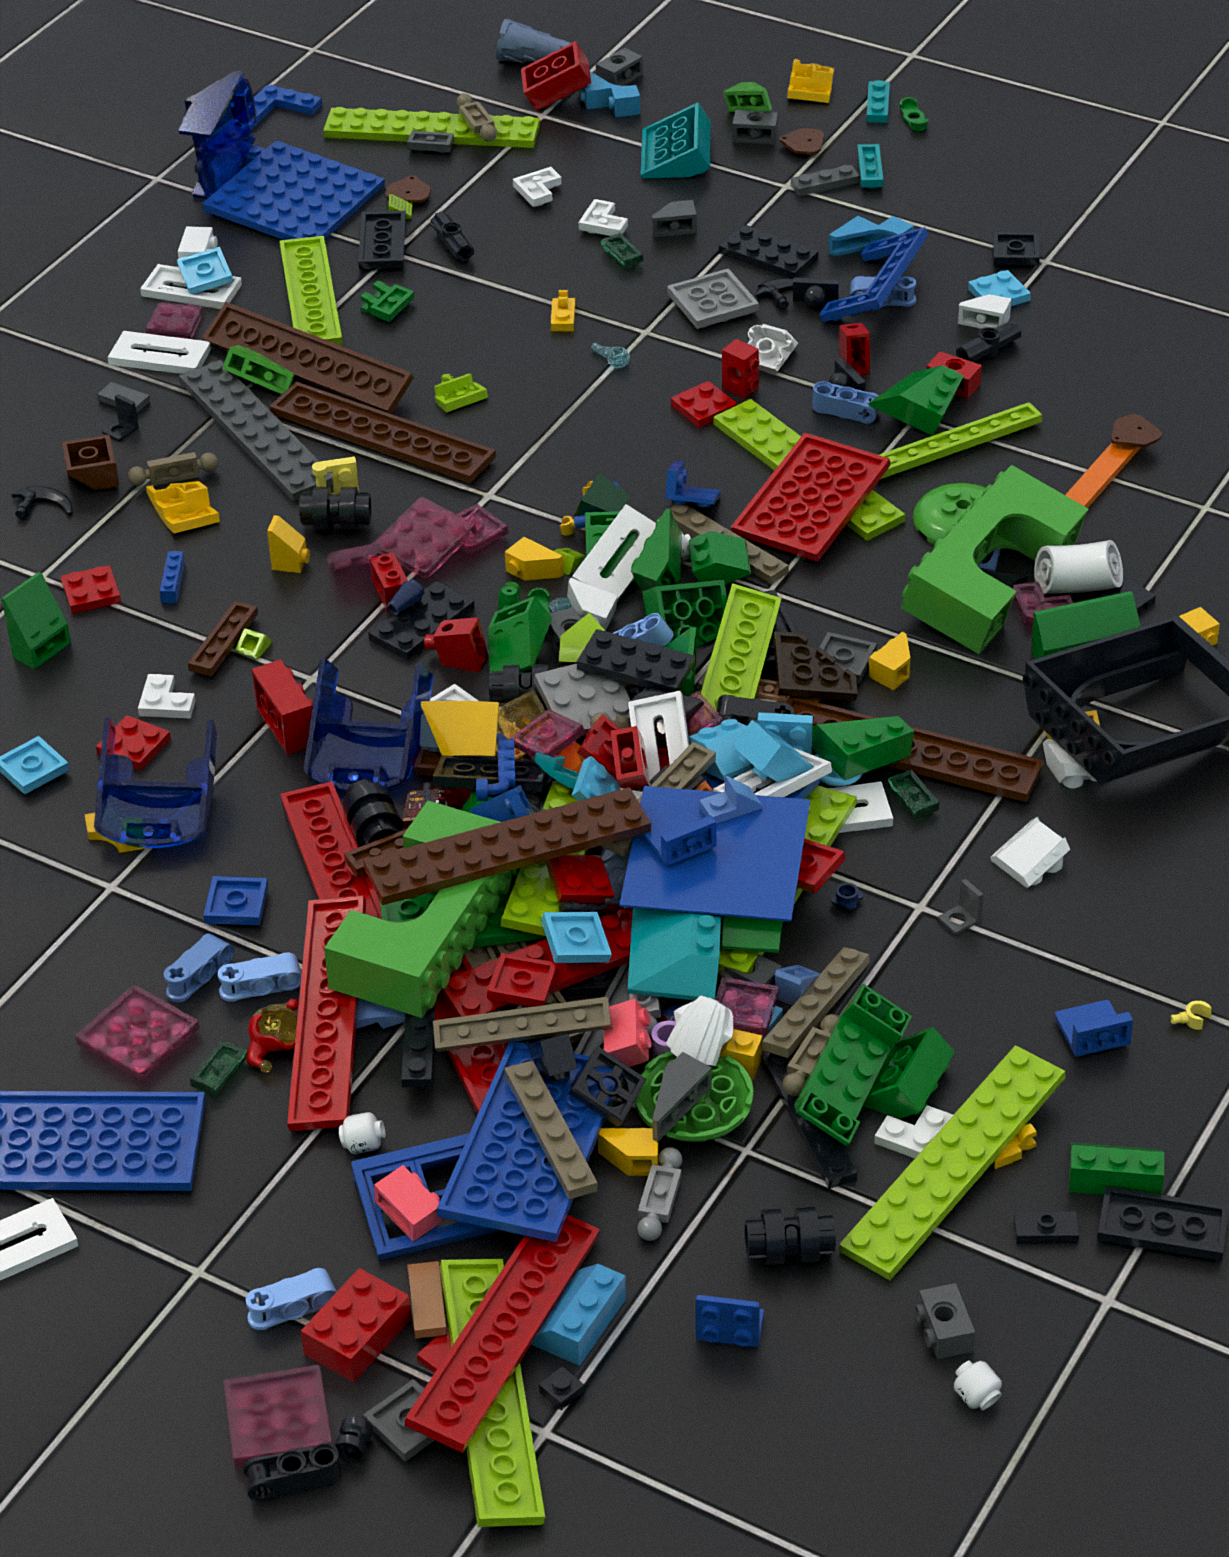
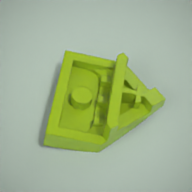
M443 374L441 377L442 382L434 386L435 402L445 412L488 398L487 389L477 382H473L472 374H466L454 378L451 374Z
M590 613L561 635L559 662L577 663L579 656L595 630L605 631Z

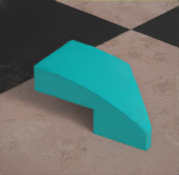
M540 752L536 753L534 761L542 770L558 782L574 789L579 772L564 767L566 757L558 756L553 758Z

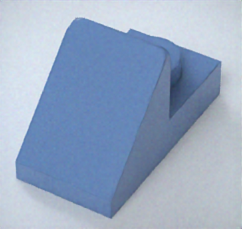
M728 776L724 777V792L699 800L700 810L705 817L711 815L715 819L716 824L762 809V803L749 786Z
M800 965L776 969L775 985L777 999L793 1006L820 973Z

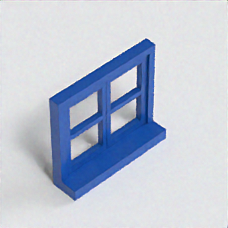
M469 1133L351 1162L352 1179L359 1192L378 1261L498 1231L497 1229L458 1222L439 1227L438 1224L414 1242L407 1235L389 1239L382 1217L384 1211L374 1202L373 1183L379 1182L402 1165L410 1173H416L422 1180L423 1186L428 1190L423 1171L457 1163ZM445 1189L435 1191L434 1193L441 1199Z

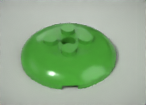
M951 483L932 489L919 499L914 508L913 524L918 533L922 532L927 537V541L935 545L939 538H945L952 524L955 526L958 524V520L964 511H970L972 503L977 497H982L986 487L971 483Z
M670 1051L651 1060L645 1066V1071L641 1074L647 1080L634 1102L640 1117L650 1128H653L652 1119L664 1069L668 1062L677 1058ZM728 1055L726 1058L719 1056L716 1066L708 1065L712 1067V1088L664 1136L684 1142H703L722 1137L736 1129L747 1117L753 1103V1084L745 1068Z

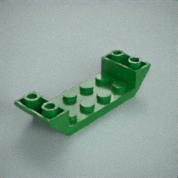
M862 984L837 1020L794 1104L796 1113L842 1144L848 1146L860 1123L856 1118L891 1047L903 1036L912 1016L865 984Z

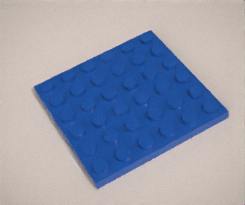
M276 140L204 201L202 207L205 212L282 240L324 236L325 240L385 186V179Z

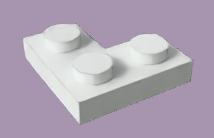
M552 167L513 179V187L533 207L553 201L552 193L548 189L562 184L561 176Z
M594 199L578 222L579 230L620 238L628 227V218L612 216L615 211V203Z
M148 674L138 706L139 716L191 719L195 705V694L173 693L174 675Z
M927 1105L915 1125L887 1115L875 1134L874 1144L916 1158L950 1120L953 1114Z

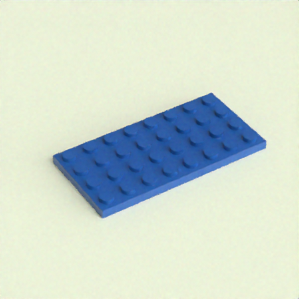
M509 1042L439 1202L437 1217L557 1242L574 1198L568 1199L505 1078L506 1067L533 1060L526 1043ZM574 1053L578 1069L569 1071L570 1077L556 1081L552 1080V1076L542 1077L588 1164L605 1118L568 1094L576 1074L590 1057ZM607 1067L594 1068L602 1075L612 1071V1069ZM587 1077L588 1090L596 1098L600 1092L597 1088V1083ZM604 1078L602 1080V1085L607 1091H616V1084L612 1079ZM614 1096L607 1097L604 1104L610 1107Z
M0 1091V1190L192 1191L206 1102L205 1092Z

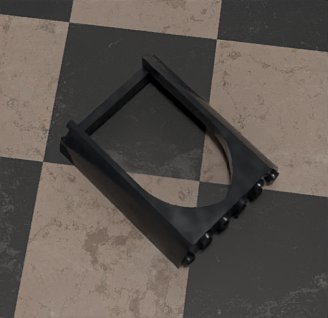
M1177 615L1026 662L1025 674L1022 680L1025 686L1029 716L1075 759L1085 771L1102 785L1228 743L1229 715L1152 741L1130 742L1111 738L1081 709L1083 706L1099 698L1184 672L1187 659L1229 696V660Z

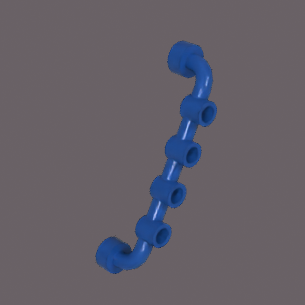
M497 733L499 783L488 784L487 779H476V801H488V795H498L507 791L509 787H515L514 739H507L506 736Z

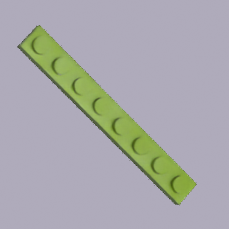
M1028 402L879 454L880 456L890 458L891 465L882 478L1041 423L1042 414Z

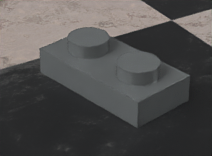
M412 131L407 142L408 150L419 152L436 151L438 153L450 152L454 143V134Z

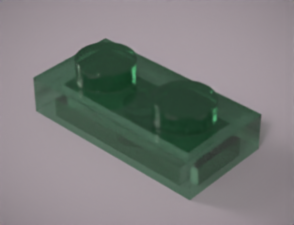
M621 233L601 239V247L623 268L632 267L643 262V253Z
M912 770L888 778V787L915 819L939 810L940 802Z
M221 1040L190 1077V1085L216 1096L246 1060L247 1050Z

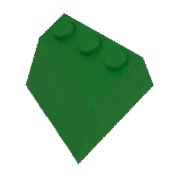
M943 365L916 371L873 399L869 406L934 436L964 375Z
M724 580L656 586L642 592L646 616L658 613L673 631L674 635L671 641L690 627H696V648L717 638L727 603Z
M899 716L818 724L812 727V749L822 759L831 762L832 769L844 780L911 756L914 730Z

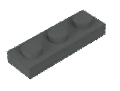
M842 165L838 168L825 169L811 174H801L791 178V187L798 196L860 183V175L852 165Z

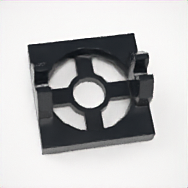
M597 1046L587 1062L576 1074L568 1094L619 1127L647 1079ZM607 1067L612 1069V1071L602 1075L594 1068ZM619 1076L623 1078L627 1085V1091L621 1088ZM587 1077L597 1083V1088L600 1092L596 1098L588 1090ZM604 1078L612 1079L616 1084V1091H607L602 1085V1080ZM616 1096L622 1100L616 1107H608L604 1104L607 1097Z

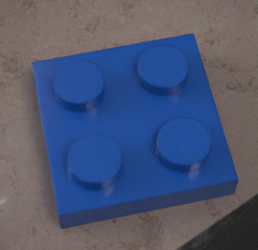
M212 876L203 915L204 923L260 925L268 891V879Z

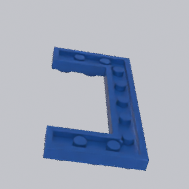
M266 85L203 146L204 154L248 165L265 149L259 146L244 144L240 141L273 108L281 107L313 115L323 105L322 97L297 92L292 89L280 88L275 85Z
M926 228L869 242L861 253L864 262L870 260L878 261L888 255L890 257L866 292L827 302L819 314L822 321H838L845 316H857L864 311L880 309L886 298L891 294L894 286L900 281L899 279L902 274L908 269L910 262L916 257L918 250L924 245L923 243L929 235Z

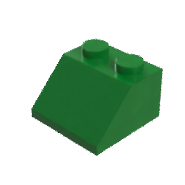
M710 531L689 540L692 571L698 582L724 580V583L728 584L751 574L745 539Z

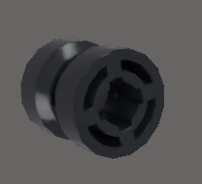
M349 1416L343 1419L339 1429L341 1436L337 1437L334 1446L338 1450L340 1459L356 1463L362 1461L367 1451L366 1443L371 1439L373 1426L361 1417Z

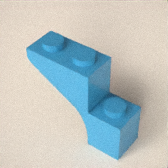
M590 71L591 84L587 85L584 89L577 90L579 91L580 101L585 103L586 109L609 107L610 110L613 109L615 117L641 114L640 94L636 85H614Z
M856 216L829 234V254L839 256L863 251L869 242L913 231L914 225L894 216L880 225Z

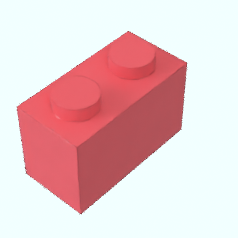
M636 998L610 1006L612 1028L604 1029V1050L628 1067L649 1061L651 1039L647 1026L651 1024V1018L648 1010L642 1008Z
M404 1165L374 1184V1202L413 1242L442 1222V1218L437 1217V1207L441 1199L436 1193H430L423 1186L420 1177L414 1172L410 1173Z

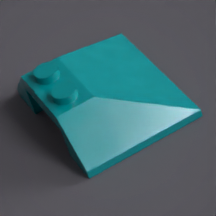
M633 908L627 993L696 1000L698 997L704 996L715 1000L721 916Z

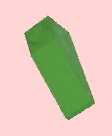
M741 82L723 91L729 112H735V110H772L767 90L756 82Z
M241 345L230 347L222 368L280 394H283L290 388L295 375L265 356Z

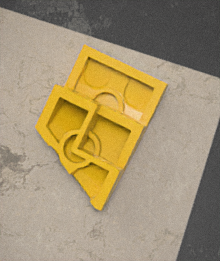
M794 59L787 98L829 103L834 68L814 63L800 64V60Z
M199 481L170 484L166 489L155 490L154 486L146 487L147 494L155 510L173 533L220 522L219 513L210 506L207 487Z
M421 701V707L442 755L496 757L499 702Z

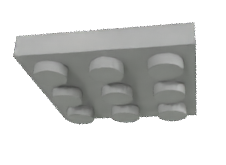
M729 268L667 286V294L697 329L759 311L757 300Z
M577 664L534 675V682L562 741L585 736L591 727L590 720L596 713H606L611 720H616V715L630 718L628 702L631 700L622 682L619 680L578 670Z

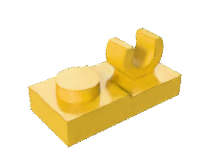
M559 290V297L552 298L551 331H574L575 298H568V290Z

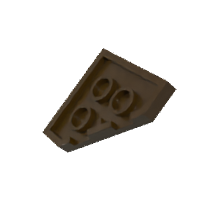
M775 631L773 643L779 696L856 701L858 695L856 674L849 669L843 670L835 664L836 659L821 648L817 650L808 643V638L803 634Z

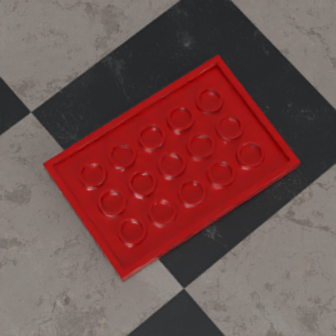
M804 432L732 524L731 531L740 537L818 562L891 466L890 458Z

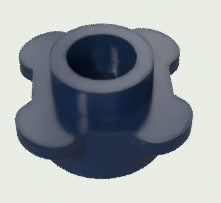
M842 883L837 886L836 894L831 896V903L834 905L839 904L847 910H854L858 900L863 899V892L858 890L857 886L852 883Z

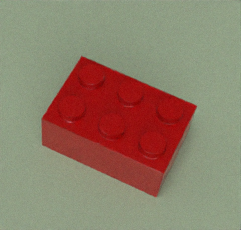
M576 41L521 69L524 94L536 111L546 108L551 103L566 98L569 94L579 89H584L587 85L591 84L588 58Z
M280 659L251 669L256 708L285 753L289 755L316 745L315 734L318 733V727L313 719V714L316 713L315 705L311 698L307 699L302 684L296 683L291 668H286Z
M359 1268L301 1330L304 1355L354 1383L412 1320L410 1296Z

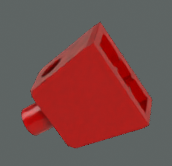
M863 323L840 325V358L842 357L859 375L870 374V333ZM853 356L857 357L858 360L854 361Z
M479 618L444 620L440 623L434 634H427L424 638L425 649L437 650L439 661L443 666L480 672L489 657Z

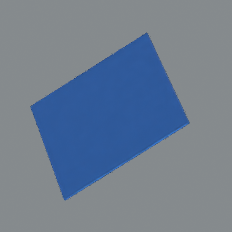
M644 786L640 805L651 823L685 809H690L699 820L705 817L699 808V800L721 792ZM756 795L762 803V809L716 824V847L669 866L665 865L642 834L633 836L619 907L791 922L810 800Z

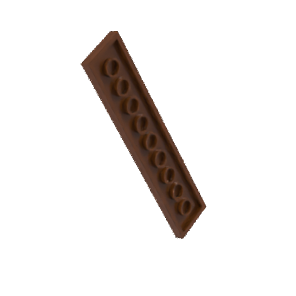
M225 302L202 337L203 341H208L211 343V346L226 352L232 346L241 345L293 372L295 379L392 414L414 379L411 372Z
M295 382L269 406L270 411L275 416L467 483H471L496 458V451L494 449L299 382Z
M790 696L787 701L793 707L794 715L813 716V726L876 718ZM910 726L914 730L911 756L885 765L1027 802L1043 769L1044 760Z
M629 787L363 859V863L381 904L386 905L651 832V822Z

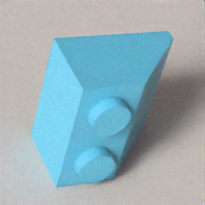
M727 719L718 726L703 728L699 730V733L689 736L690 744L695 742L716 752V761L705 771L706 773L724 781L725 776L732 778L755 767L754 765L750 767L738 758L740 753L733 747L734 743L746 729V725L737 722L735 719Z
M753 720L733 745L740 753L738 758L750 767L754 765L755 767L752 771L764 780L770 777L776 782H781L814 768L808 760L785 740Z

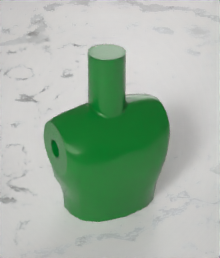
M507 582L499 590L498 610L520 601L521 589L516 582Z

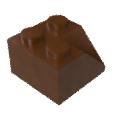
M109 434L61 442L68 479L75 478L95 490L119 486L116 462Z

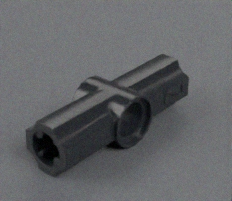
M443 211L435 213V216L431 219V226L442 239L443 248L446 251H450L461 262L469 261L471 256L474 255V248L463 235L461 224L453 222L450 216L444 214Z
M1010 320L997 328H982L979 331L978 338L956 349V356L971 362H975L982 357L987 359L996 357L999 353V348L1021 337L1018 323Z

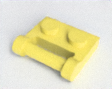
M355 456L316 462L312 465V472L316 477L317 487H326L325 475L328 472H332L334 490L332 494H340L341 487H357L359 492Z

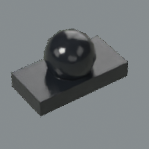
M793 278V301H802L809 307L817 308L824 303L839 299V280Z
M842 357L835 359V370L829 379V383L866 392V381Z

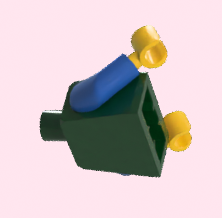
M598 473L594 481L588 482L587 487L582 488L583 498L574 514V520L570 516L562 518V524L559 526L561 534L568 536L575 532V527L577 529L584 528L585 512L621 511L630 499L629 494L617 482H612Z

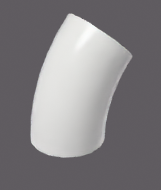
M1112 540L1080 545L1043 546L1038 551L1035 560L1034 578L1036 587L1042 594L1084 593L1119 588L1123 582V566L1119 550Z

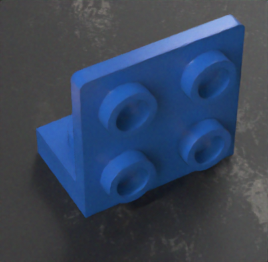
M674 461L667 470L665 499L671 500V503L686 504V501L696 502V506L710 507L711 504H715L721 495V490L683 486L687 483L688 469H684L685 462Z
M521 785L471 809L472 814L499 822L534 813Z
M690 809L682 810L652 822L651 832L642 834L666 866L717 846L715 819L709 815L698 820Z
M1109 1000L1055 1012V1019L1075 1057L1131 1043L1133 1019L1130 1013L1116 1014Z
M705 1295L696 1296L697 1340L759 1347L764 1320V1309H760L759 1302Z

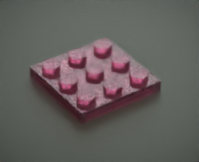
M421 496L372 545L374 550L382 555L394 553L400 565L428 579L477 530L475 524Z
M134 984L81 1030L75 1038L79 1046L142 1081L200 1029L199 1020Z
M319 1365L223 1380L235 1466L244 1465L247 1460L256 1456L277 1454L320 1443L332 1444Z

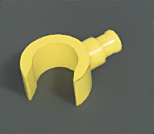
M1192 1001L1186 1006L1185 1012L1171 1015V1023H1186L1190 1028L1202 1030L1203 1019L1193 1014H1201L1210 1018L1212 1008L1204 1001Z

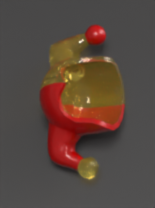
M290 999L287 1003L269 1005L257 1010L253 1014L248 1024V1035L250 1038L246 1053L248 1065L260 1068L261 1072L268 1073L272 1068L271 1062L263 1061V1058L268 1053L286 1051L295 1047L298 1017L295 1010L299 1006V1002L296 999Z

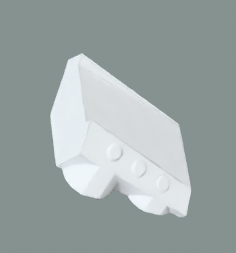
M765 324L755 325L748 332L749 342L747 344L759 349V370L769 373L778 372L798 345V342L787 330Z
M1046 739L1043 742L1046 764L1059 783H1063L1068 788H1077L1082 786L1084 780L1096 781L1055 740Z
M1036 817L990 858L993 863L1028 888L1031 885L1040 883L1045 872L1055 873L1061 870L1063 857L1070 848L1065 837L1062 838Z

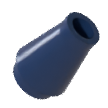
M413 579L404 581L391 601L387 603L388 609L394 615H398L403 610L420 602L424 595L422 586Z

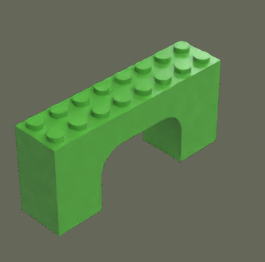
M1011 465L1005 472L1001 471L998 474L993 485L989 484L986 487L981 498L977 497L974 500L969 512L964 511L958 524L950 526L945 538L938 539L933 547V551L931 553L926 552L918 567L914 566L907 577L910 581L901 595L904 598L901 609L980 654L1003 628L1017 591L986 574L978 565L990 552L997 549H1013L1035 561L1038 551L1043 546L1075 545L1089 509Z
M427 800L404 833L403 847L419 845L500 822ZM520 868L440 889L427 910L418 918L407 922H390L350 910L324 947L328 988L423 1018L427 1010L435 1005L437 995L441 989L447 987L450 975L454 969L457 970L460 967L465 952L473 947L475 937L479 931L482 932L490 914L496 912L502 896L509 892L511 882L515 876H518Z

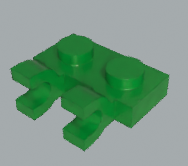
M378 280L373 284V289L378 290L376 294L371 295L365 292L360 296V300L366 302L361 307V311L390 322L414 299V291L396 284L389 287Z

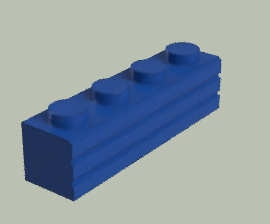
M168 551L160 586L161 603H177L185 567L183 551Z

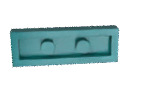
M882 80L869 81L866 122L888 123L890 82Z
M879 144L858 145L857 154L861 188L873 189L883 187Z

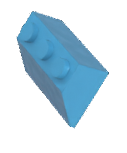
M600 1264L577 1270L531 1345L580 1366L626 1300L625 1275Z

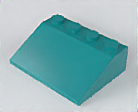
M699 102L642 129L640 171L642 178L692 177L696 174H702L710 168L711 121Z

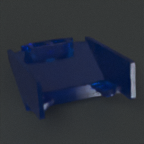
M233 71L184 100L186 111L178 131L179 134L192 136L197 158L195 173L198 174L199 179L192 192L194 198L208 199L240 172L256 140V134L252 133V123L256 122L254 96L249 80L243 78V72Z
M320 658L303 771L322 784L332 781L335 789L347 791L353 783L365 779L379 783L387 789L407 781L422 748L420 746L421 714L424 712L421 707V701H430L433 674L424 665L416 664L411 700L403 705L400 723L351 720L353 713L352 701L346 695L335 694L339 673L338 668L326 658Z
M105 716L94 820L95 831L115 842L142 848L176 846L205 835L214 794L213 784L217 748V731L214 721L207 720L204 758H196L190 762L187 768L186 782L133 781L134 767L132 761L126 756L114 755L116 731L111 717Z

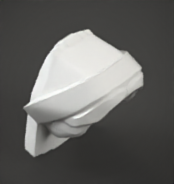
M700 996L694 1002L679 1007L674 1011L676 1025L666 1045L671 1048L670 1052L677 1057L684 1052L706 1065L716 1066L722 1046L732 1038L733 1014L729 1008L723 1006L718 1001Z

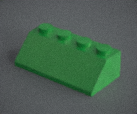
M1132 591L1035 611L1031 653L1034 658L1038 659L1141 627Z

